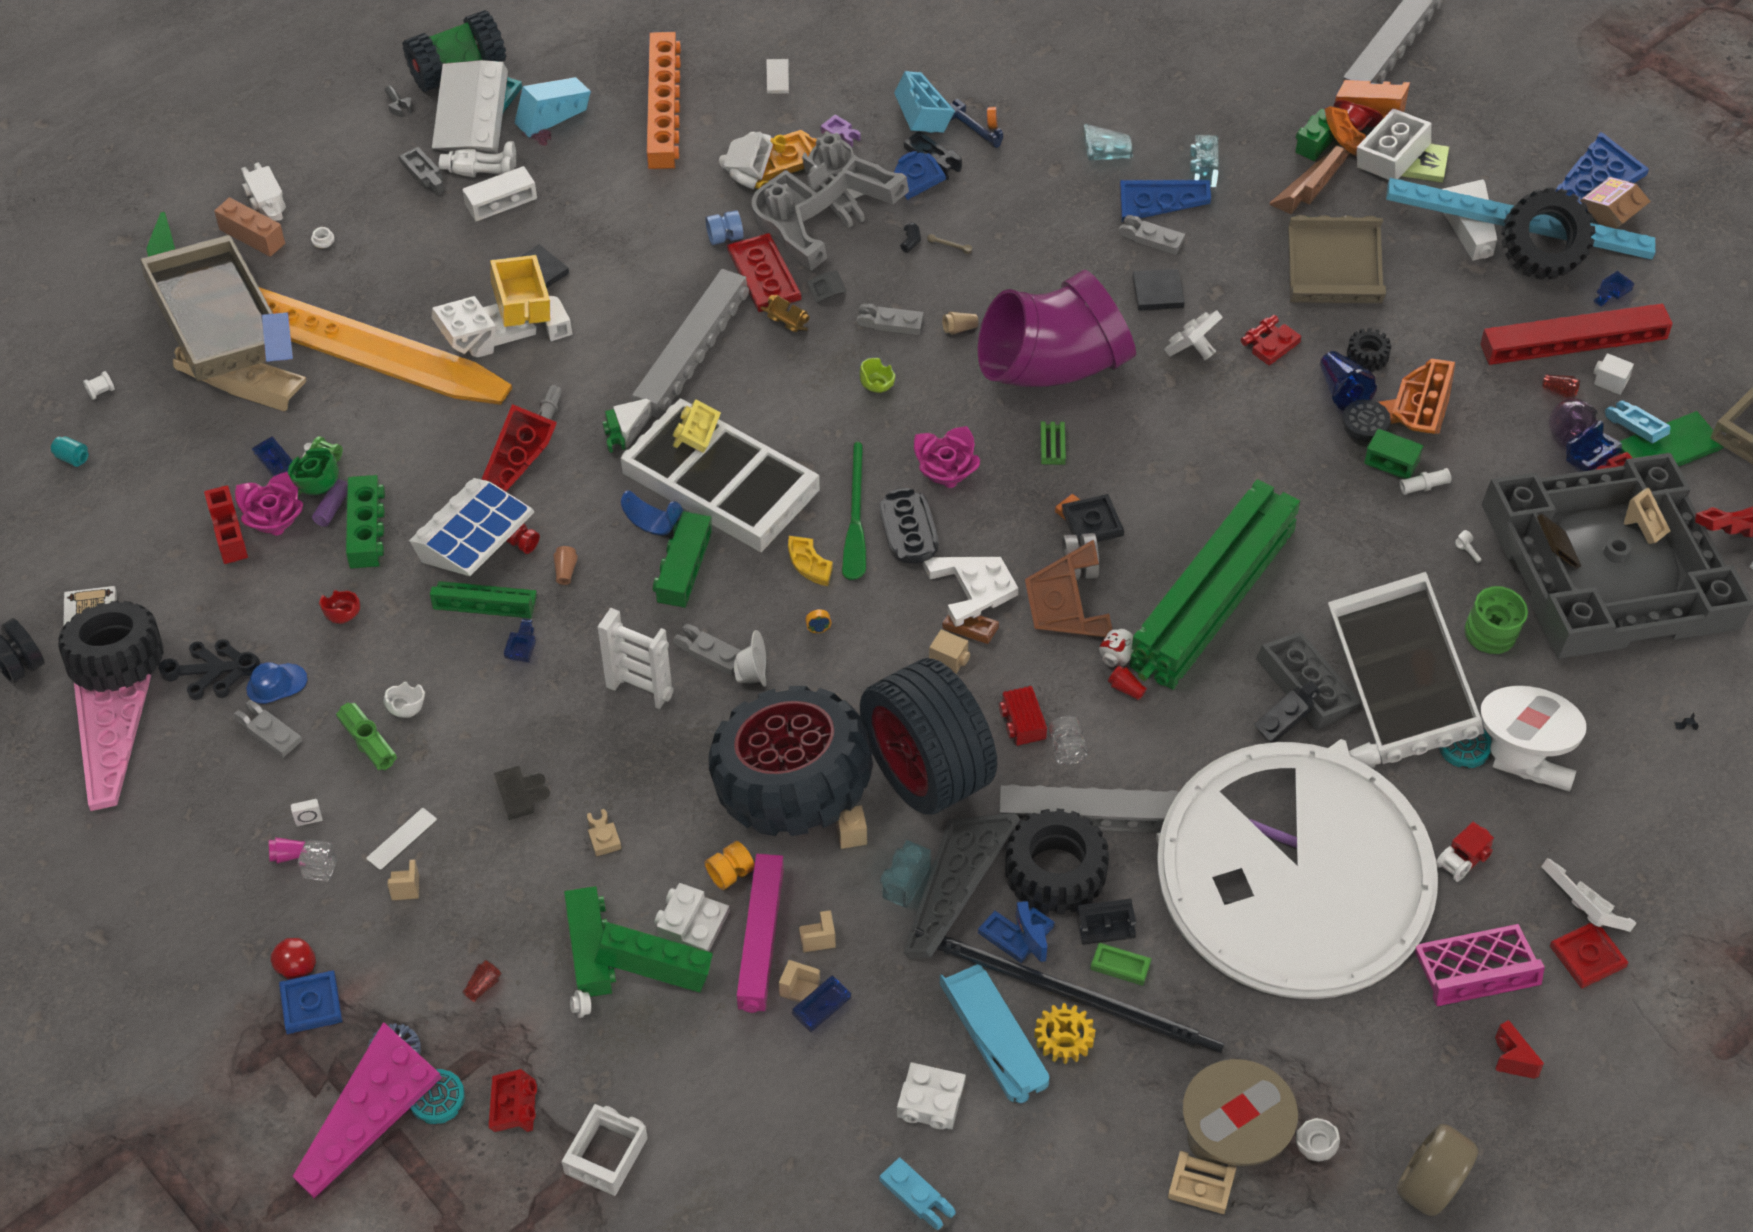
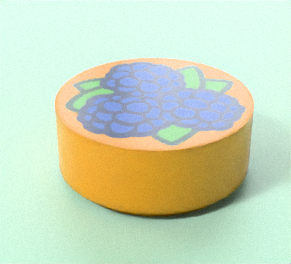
M821 609L811 611L805 618L807 629L812 633H822L828 630L832 624L830 614Z

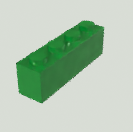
M683 511L680 520H677L675 523L674 537L669 539L667 544L668 554L666 558H662L660 563L659 578L655 577L653 582V592H656L657 603L686 608L713 532L711 516Z
M597 886L564 891L577 989L582 992H588L590 997L612 994L611 983L616 982L614 967L594 962L600 938L607 919H601V912H606L604 896H598Z
M606 922L594 962L700 993L708 976L713 953Z

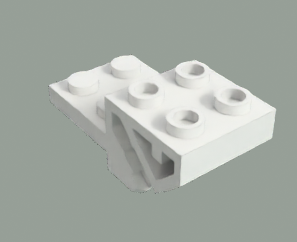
M475 296L432 308V319L452 348L464 354L469 351L472 356L477 358L494 353V346L536 335V326L533 323L529 324V321H525L523 325L504 327L498 305L482 307Z

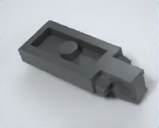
M419 147L399 156L400 163L425 188L430 187L436 195L445 192L440 169Z

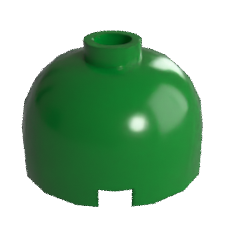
M327 448L305 451L307 455L301 459L297 456L289 465L288 475L294 486L307 495L324 494L337 482L339 467L334 455Z

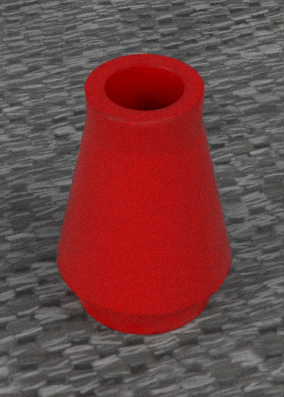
M1120 665L1108 679V682L1112 685L1111 688L1125 693L1138 701L1147 690L1127 667L1123 668Z

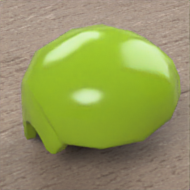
M868 358L863 361L859 373L862 386L869 391L882 393L894 386L896 375L891 365L887 367L882 365L880 358Z

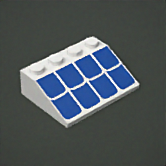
M473 478L440 511L435 513L433 518L424 527H421L409 541L422 563L471 576L534 513V510L493 483Z

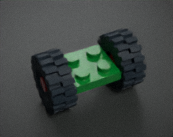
M483 10L469 15L463 19L464 24L435 35L428 36L422 33L402 42L407 66L410 68V73L421 91L426 92L440 86L443 64L480 60L506 61L507 55L505 53L506 47L503 45L504 40L501 38V32L497 28V23L494 22L493 16L488 11Z

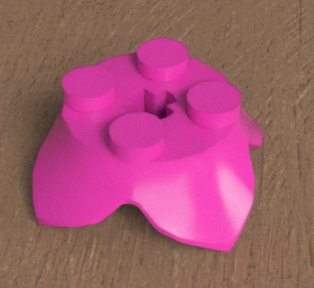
M967 426L954 428L948 431L941 439L931 433L915 435L914 452L920 463L919 469L925 477H928L935 483L953 488L980 466V458L977 455H973L975 447L974 437Z
M288 472L274 476L265 487L251 482L236 485L235 500L243 513L241 521L246 526L255 528L260 532L271 533L275 536L281 535L294 522L303 509L302 501L298 500V488L292 483Z

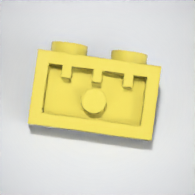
M696 399L690 407L686 405L680 416V419L683 420L682 424L679 423L673 433V436L676 438L673 446L678 448L683 442L704 453L709 445L721 412Z

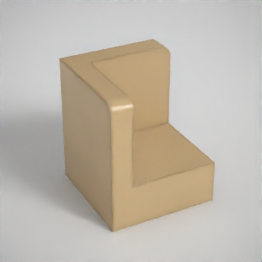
M410 860L409 871L391 872V879H388V888L392 900L419 899V872L416 860Z
M831 910L820 912V923L799 927L803 952L836 948Z
M788 960L779 981L780 996L802 1004L811 1005L820 986V970Z

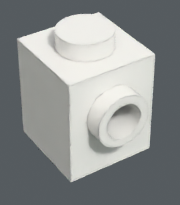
M1607 353L1603 362L1598 361L1593 372V374L1597 375L1594 385L1621 395L1630 379L1634 364Z

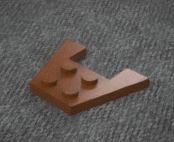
M1094 540L1025 579L1035 629L1096 637H1106L1113 630L1109 613L1084 618L1075 570L1099 565Z

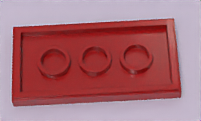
M770 233L727 245V251L739 275L746 277L749 295L758 312L764 311L761 307L769 306L768 299L771 295H779L790 303L802 300L801 293Z

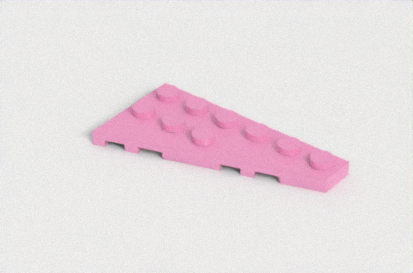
M150 674L146 675L145 680L137 681L128 688L126 686L121 687L117 691L105 690V692H97L95 689L90 691L74 683L90 811L117 806L151 679Z

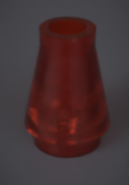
M1546 374L1542 387L1567 399L1570 397L1575 398L1579 391L1580 380L1575 379V376Z
M484 960L482 964L477 965L462 993L472 1002H476L480 996L499 982L498 978L502 973L492 963Z

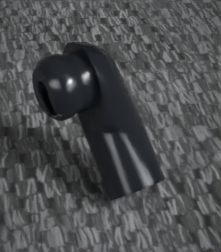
M914 222L904 226V231H907L905 234L908 238L901 243L900 247L905 253L910 252L921 241L920 228Z

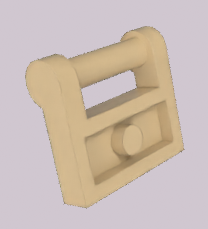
M1180 1151L1168 1199L1225 1214L1237 1166L1228 1164V1167L1188 1156L1189 1153ZM1185 1167L1222 1177L1224 1181L1185 1171Z

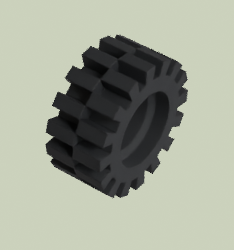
M1364 328L1360 329L1359 333L1357 331L1354 332L1353 336L1351 335L1347 349V359H1350L1349 363L1351 365L1355 364L1356 369L1363 367L1362 371L1366 372L1367 368L1370 369V372H1374L1375 368L1379 371L1382 369V366L1385 367L1392 347L1390 339L1386 338L1385 333L1380 335V330L1377 329L1375 332H1372V328H1368L1367 332H1365ZM1362 348H1372L1377 352H1366Z

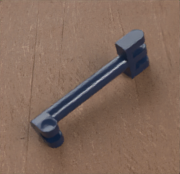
M959 99L949 103L955 110L950 121L957 118L997 148L1001 145L1003 131L1000 128L996 129L994 133L989 132L964 113L966 112V105Z

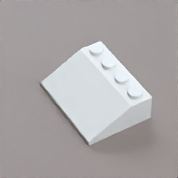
M480 60L443 64L432 150L455 152L462 149H476L477 152L487 154L498 153L508 70L503 62Z

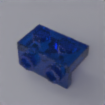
M1599 420L1567 442L1566 461L1583 471H1591L1622 451V443L1605 434L1604 423Z

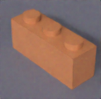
M230 197L214 210L219 230L269 257L285 244L281 224Z

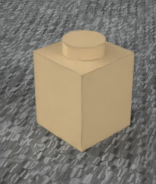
M941 629L929 647V658L941 661L956 674L961 666L967 664L970 658L968 640Z
M855 806L851 811L844 809L840 813V819L836 821L841 849L867 845V826L862 806Z

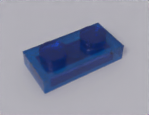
M273 436L252 448L254 455L272 477L288 472L289 465L293 460Z
M832 975L792 1009V1015L811 1033L849 1001L852 993Z

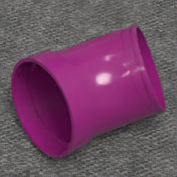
M1083 269L1063 281L1061 284L1062 288L1053 292L1031 294L1007 289L999 293L993 299L984 315L978 337L977 353L981 372L990 381L1022 387H1049L1082 380L1108 367L1114 370L1136 357V347L1130 330L1109 293L1092 273Z

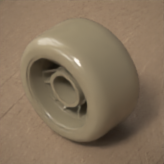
M1439 1124L1425 1138L1410 1159L1397 1184L1396 1190L1398 1195L1427 1216L1438 1215L1449 1204L1469 1175L1479 1153L1477 1145L1452 1126Z

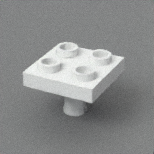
M1216 310L1209 315L1205 312L1196 320L1192 319L1183 326L1185 330L1182 333L1178 332L1169 339L1171 344L1164 349L1170 357L1194 345L1203 359H1208L1216 350L1207 341L1204 334L1223 317Z

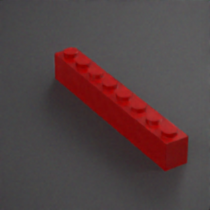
M1661 303L1486 328L1483 331L1480 345L1488 364L1493 365L1667 340L1673 323L1664 304Z

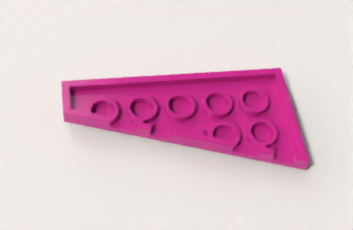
M384 1022L293 1175L294 1180L313 1198L320 1194L442 1078L435 1068Z

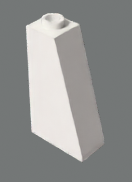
M1483 179L1442 189L1489 200L1486 184ZM1444 213L1472 261L1494 255L1497 243L1494 224Z

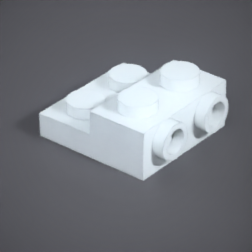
M679 883L676 889L671 888L666 897V904L668 905L665 911H658L654 925L657 927L658 937L709 952L730 912V908L726 904L706 898L704 891Z
M911 1062L906 1082L903 1084L899 1098L897 1117L909 1123L921 1122L930 1124L931 1127L936 1129L947 1128L953 1130L966 1075Z

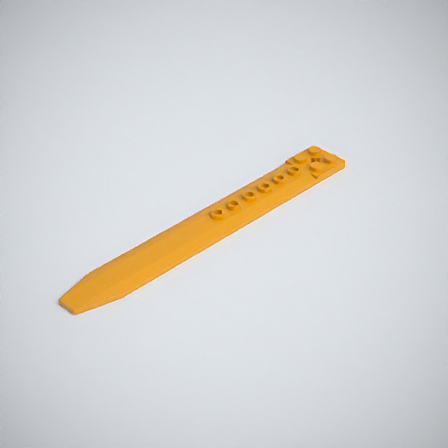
M208 267L187 273L171 295L173 300L184 302L244 284L242 281L235 279V276ZM259 287L273 314L288 312L291 342L454 399L501 405L512 390L510 383L474 361ZM248 292L194 307L232 321L237 314H243L249 319L260 317ZM263 324L251 328L263 331Z

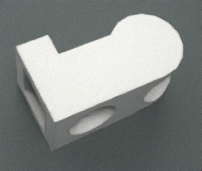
M549 296L550 321L545 323L550 341L573 335L570 319L558 297Z

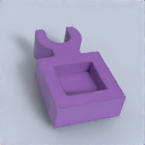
M837 115L832 116L821 125L822 134L826 131L831 134L837 132L841 139L851 147L853 146V139L861 140L860 132L852 129L850 123Z

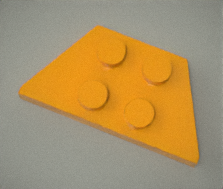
M802 130L783 135L786 139L785 152L778 153L775 151L774 145L772 146L762 180H758V182L772 180L785 170L793 173L805 169L802 156L804 152L807 154V157L809 156L812 149L816 146L817 139L810 137L809 134Z

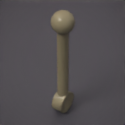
M934 234L927 236V240L930 243L937 242L961 249L965 254L972 252L971 245L963 246L937 238Z

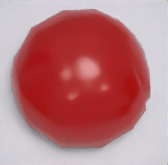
M334 590L329 598L325 595L321 596L319 606L328 621L342 624L356 617L360 611L361 603L354 592Z
M286 938L275 946L270 956V962L277 974H281L290 980L304 977L311 973L316 964L315 953L306 941L300 938Z

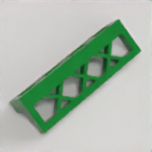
M438 581L437 587L432 586L430 591L432 607L435 610L530 619L532 618L537 597L536 590Z

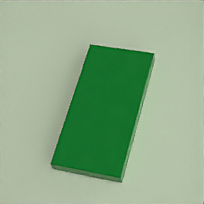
M1698 411L1667 422L1666 424L1670 425V434L1654 443L1636 434L1618 441L1615 447L1620 454L1628 452L1632 458L1671 453L1678 467L1724 448V446L1710 438L1713 429Z

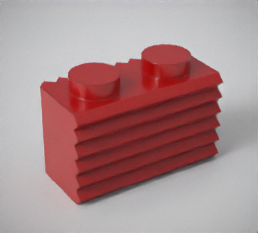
M1028 686L1014 689L1013 691H1004L1002 693V702L999 703V711L1001 717H1006L1008 721L1006 723L1008 737L1014 738L1016 746L1045 740L1047 737V725L1033 687Z

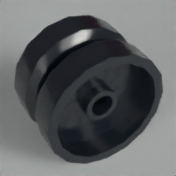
M11 618L1 624L0 672L10 683L14 684L25 677L24 667L30 671H35L44 665L45 662L39 648L26 629L15 618Z

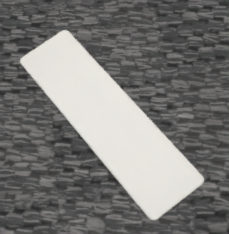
M424 808L420 809L367 857V860L381 870L432 825L437 818Z

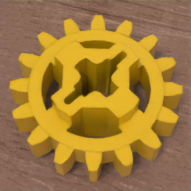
M1063 1003L1062 1009L1059 1010L1055 1005H1052L1051 1013L1044 1010L1042 1012V1019L1037 1018L1034 1031V1038H1038L1036 1046L1037 1048L1044 1047V1056L1051 1053L1053 1055L1052 1061L1054 1062L1058 1057L1063 1059L1064 1064H1067L1070 1057L1075 1062H1078L1079 1054L1086 1057L1088 1055V1048H1093V1038H1095L1096 1029H1093V1019L1086 1020L1087 1012L1082 1011L1079 1014L1076 1005L1071 1010L1067 1009L1066 1003ZM1047 1028L1050 1029V1031H1049V1033L1051 1034V1037H1050V1038H1048L1047 1033H1046ZM1080 1028L1082 1029V1032H1083V1038H1080V1033H1079V1029H1080Z

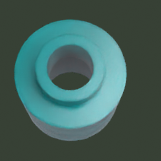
M59 436L51 444V453L57 459L78 467L88 459V447L67 436Z

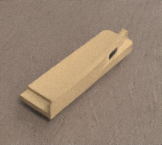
M201 343L189 345L196 360L226 352ZM177 347L174 351L176 359H173V367L177 371L184 372L195 378L180 347ZM259 363L202 381L229 394L286 411L289 399L306 383V377Z

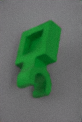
M615 410L605 411L606 421H602L605 436L610 435L607 439V449L612 453V446L619 444L622 450H625V439L621 435Z

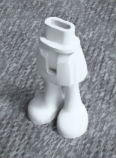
M508 141L504 145L503 152L497 154L477 152L476 149L456 150L455 153L450 151L449 154H440L439 169H448L450 173L468 177H476V173L501 175L514 170V167H516V147L514 141Z

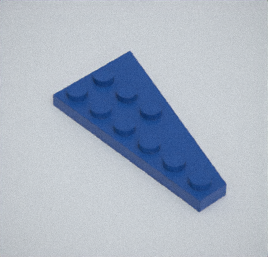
M1600 132L1595 142L1591 143L1584 156L1580 157L1566 175L1563 183L1559 184L1555 192L1560 188L1567 190L1566 195L1571 196L1575 194L1579 197L1577 201L1582 204L1580 200L1609 177L1635 183L1647 176L1649 169Z

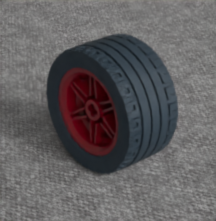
M932 658L920 659L864 690L859 705L860 716L862 717L863 725L867 729L872 754L890 785L914 810L922 814L935 815L988 786L994 780L997 771V753L989 725L972 693L952 669L944 663Z

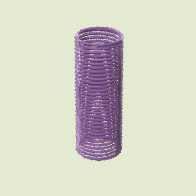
M338 479L334 486L328 490L312 515V519L316 524L320 526L329 525L348 494V484L345 481Z

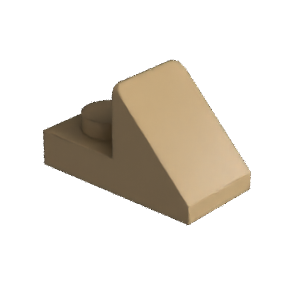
M1645 488L1630 500L1624 525L1638 523L1648 544H1652L1668 534L1670 529L1650 489Z

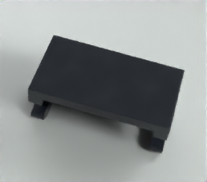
M1131 898L1078 905L1076 920L1082 945L1136 938V918Z

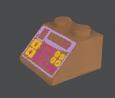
M1609 177L1580 200L1581 203L1584 202L1587 205V210L1592 213V216L1600 225L1615 229L1651 202L1637 184Z

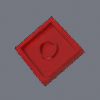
M1593 923L1584 925L1550 943V948L1581 989L1626 968L1629 963L1605 930Z

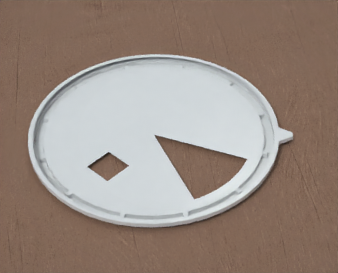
M1342 739L1329 748L1296 742L1258 744L1236 750L1216 759L1198 771L1177 794L1163 822L1158 842L1157 868L1161 892L1175 925L1187 942L1208 963L1226 976L1245 986L1280 997L1324 999L1354 993L1372 986L1394 972L1411 956L1416 948L1415 946L1421 942L1435 909L1438 890L1437 865L1432 843L1424 824L1406 797L1391 782L1371 767L1350 757L1347 743ZM1277 768H1296L1298 866L1219 791L1239 778L1255 772ZM1242 868L1254 896L1224 905L1212 877Z

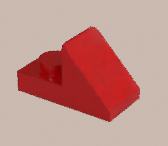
M1509 1020L1500 1024L1495 1039L1498 1047L1506 1053L1499 1057L1495 1070L1532 1079L1539 1077L1544 1062Z

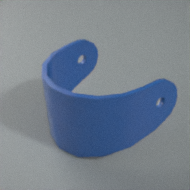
M629 490L625 491L621 498V507L627 518L635 526L654 535L669 534L683 512V508L676 501L670 502L667 512L642 501Z

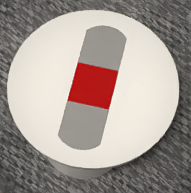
M1530 686L1500 688L1487 695L1481 705L1482 724L1489 735L1493 737L1491 743L1493 756L1501 763L1513 768H1534L1541 764L1547 756L1568 753L1579 746L1586 733V721L1578 708L1562 696L1544 689Z

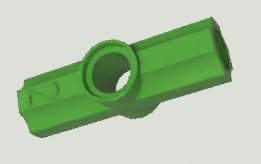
M348 702L341 706L340 710L336 713L337 719L355 740L358 750L366 754L377 770H386L391 767L397 756L379 734L375 723L368 720L356 703Z

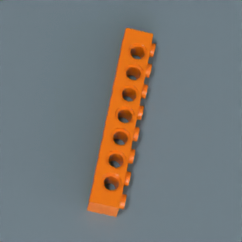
M676 32L650 33L647 127L648 169L675 168V159H679V146H675V144H679V130H676V128H680L679 115H676V113H680V102L676 98H680V85H676V83H680V70L676 69L680 68V55L677 54H681L680 41H676Z

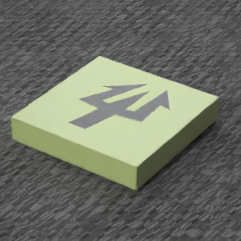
M1430 144L1401 176L1443 183L1449 147Z

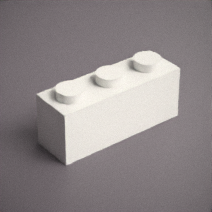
M524 166L462 189L465 206L475 221L537 199L535 182Z

